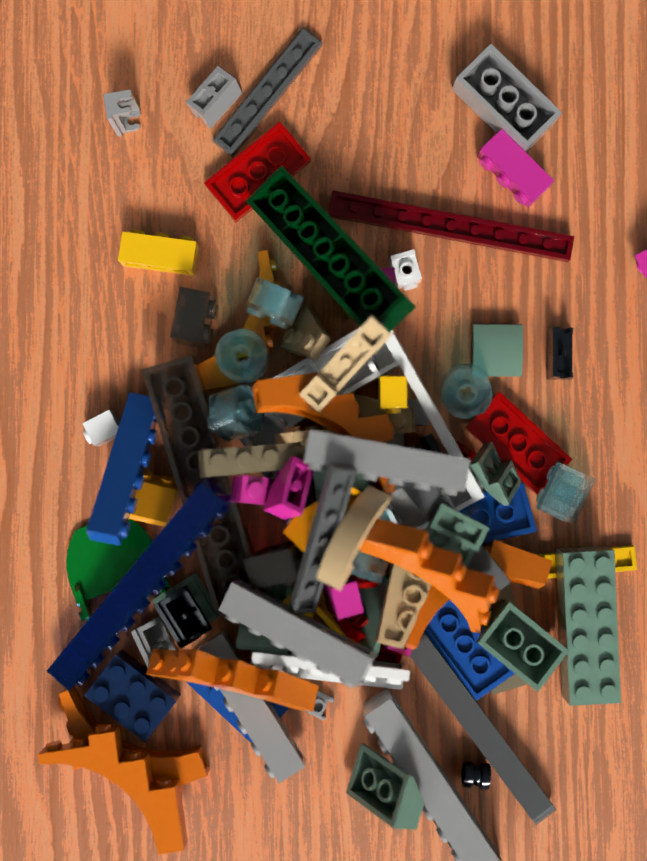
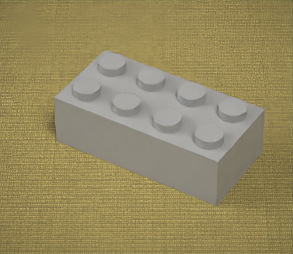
M492 44L456 77L452 88L492 130L498 133L503 129L525 152L557 122L562 114Z

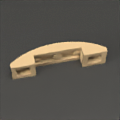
M371 316L299 395L316 411L320 412L392 334Z
M368 486L358 496L342 519L326 550L317 574L318 580L340 591L342 590L354 568L352 565L354 558L376 519L382 518L392 500L391 495Z

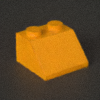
M143 470L144 483L142 489L136 492L137 507L134 514L130 513L129 519L167 527L178 510L183 481H179L173 476H157L148 470Z

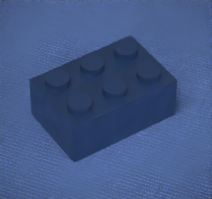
M122 649L113 657L84 696L145 743L181 694L159 677L152 678L151 675L146 674L147 668Z

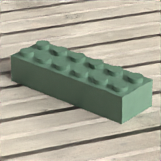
M605 545L555 548L559 641L569 650L560 662L562 697L570 706L621 703L615 552Z

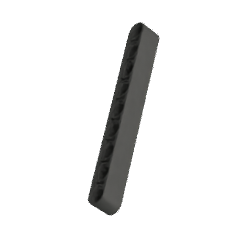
M423 632L417 648L411 651L410 657L533 822L538 825L555 812L556 808Z

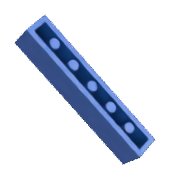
M129 392L86 529L90 540L121 546L123 537H128L130 531L129 516L130 513H135L137 507L136 492L142 489L144 483L142 472L144 467H148L151 458L149 448L151 444H155L157 438L156 424L157 422L161 423L164 409L160 408L159 398Z

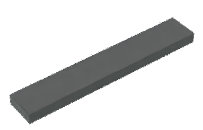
M302 28L213 138V143L233 157L322 47V41L305 28Z
M329 463L288 607L291 613L316 612L324 582L317 579V574L326 550L345 514L357 473V468L353 465Z
M404 482V486H401L429 522L441 503L454 509L437 487L431 486L430 491L415 489V483ZM481 544L478 552L475 551L467 569L493 575L495 587L501 590L511 581Z

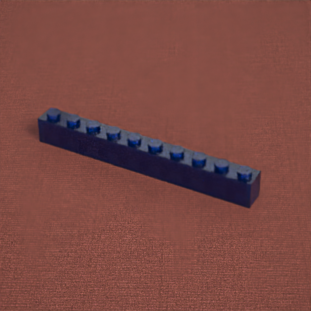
M210 478L202 481L52 663L47 672L68 691L76 685L81 687L91 676L88 671L92 667L96 669L106 658L102 654L107 649L111 651L121 640L118 635L122 630L126 633L136 622L133 617L137 612L142 614L151 604L148 599L154 593L157 596L167 585L164 582L167 576L173 577L182 567V564L179 563L184 556L189 558L197 549L196 541L200 537L204 539L213 530L214 526L211 523L216 517L221 519L228 512L230 507L227 504L231 501L232 497Z

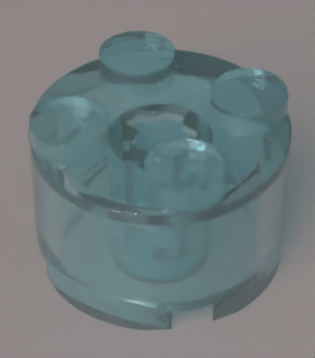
M257 277L245 305L248 307L246 312L265 319L266 315L270 316V323L288 329L289 325L293 326L304 297L293 294L283 287Z
M238 329L228 332L222 336L216 346L215 356L217 365L221 372L234 382L252 383L259 379L267 369L269 354L266 345L261 337L251 330ZM246 351L248 359L239 362L237 354H243Z
M457 364L443 377L441 383L443 404L448 412L458 418L468 419L482 414L487 410L492 401L493 393L489 377L484 370L476 365ZM467 386L470 387L471 393L467 392L466 395H462L461 389H465Z
M249 385L236 386L209 396L210 417L207 420L209 429L212 432L216 431L223 440L231 442L250 437L263 429L265 416L264 413L256 412L252 387Z

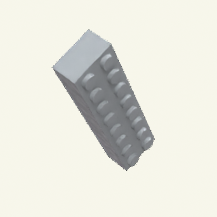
M385 688L363 703L364 713L362 715L364 717V724L371 734L376 732L379 740L378 744L384 754L388 755L390 753L394 764L413 776L424 802L423 812L429 821L433 820L437 827L436 831L444 843L448 842L454 859L456 861H503L389 688Z

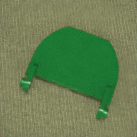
M128 520L130 522V531L127 538L123 537L121 546L90 540L86 531L87 526L75 530L67 551L66 569L76 604L82 610L79 612L81 621L86 620L90 622L94 619L89 599L154 575L161 593L167 592V588L171 587L168 578L164 579L162 576L165 574L153 540L146 530L134 520Z

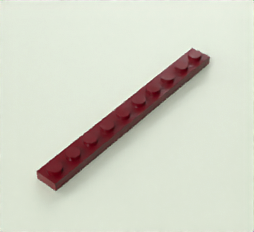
M332 190L328 215L332 218L563 262H569L571 259L575 237Z

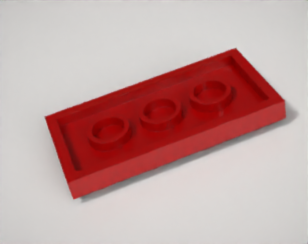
M278 122L204 182V185L234 222L237 223L253 210L246 200L281 165L293 177L311 162V158L282 123Z
M500 391L465 427L482 445L492 441L502 463L512 460L521 481L537 496L573 460Z

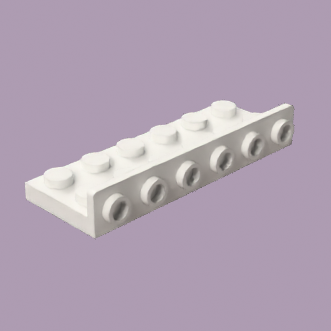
M288 650L287 655L261 651L252 652L251 663H254L255 667L280 670L298 678L341 683L338 676L319 671L316 668V664L311 661L297 659L292 655L293 651ZM374 660L361 685L401 690L403 688V681H409L410 670L402 663Z

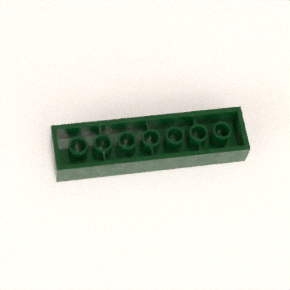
M282 165L246 200L252 209L360 327L373 316L391 332L416 308L408 297Z

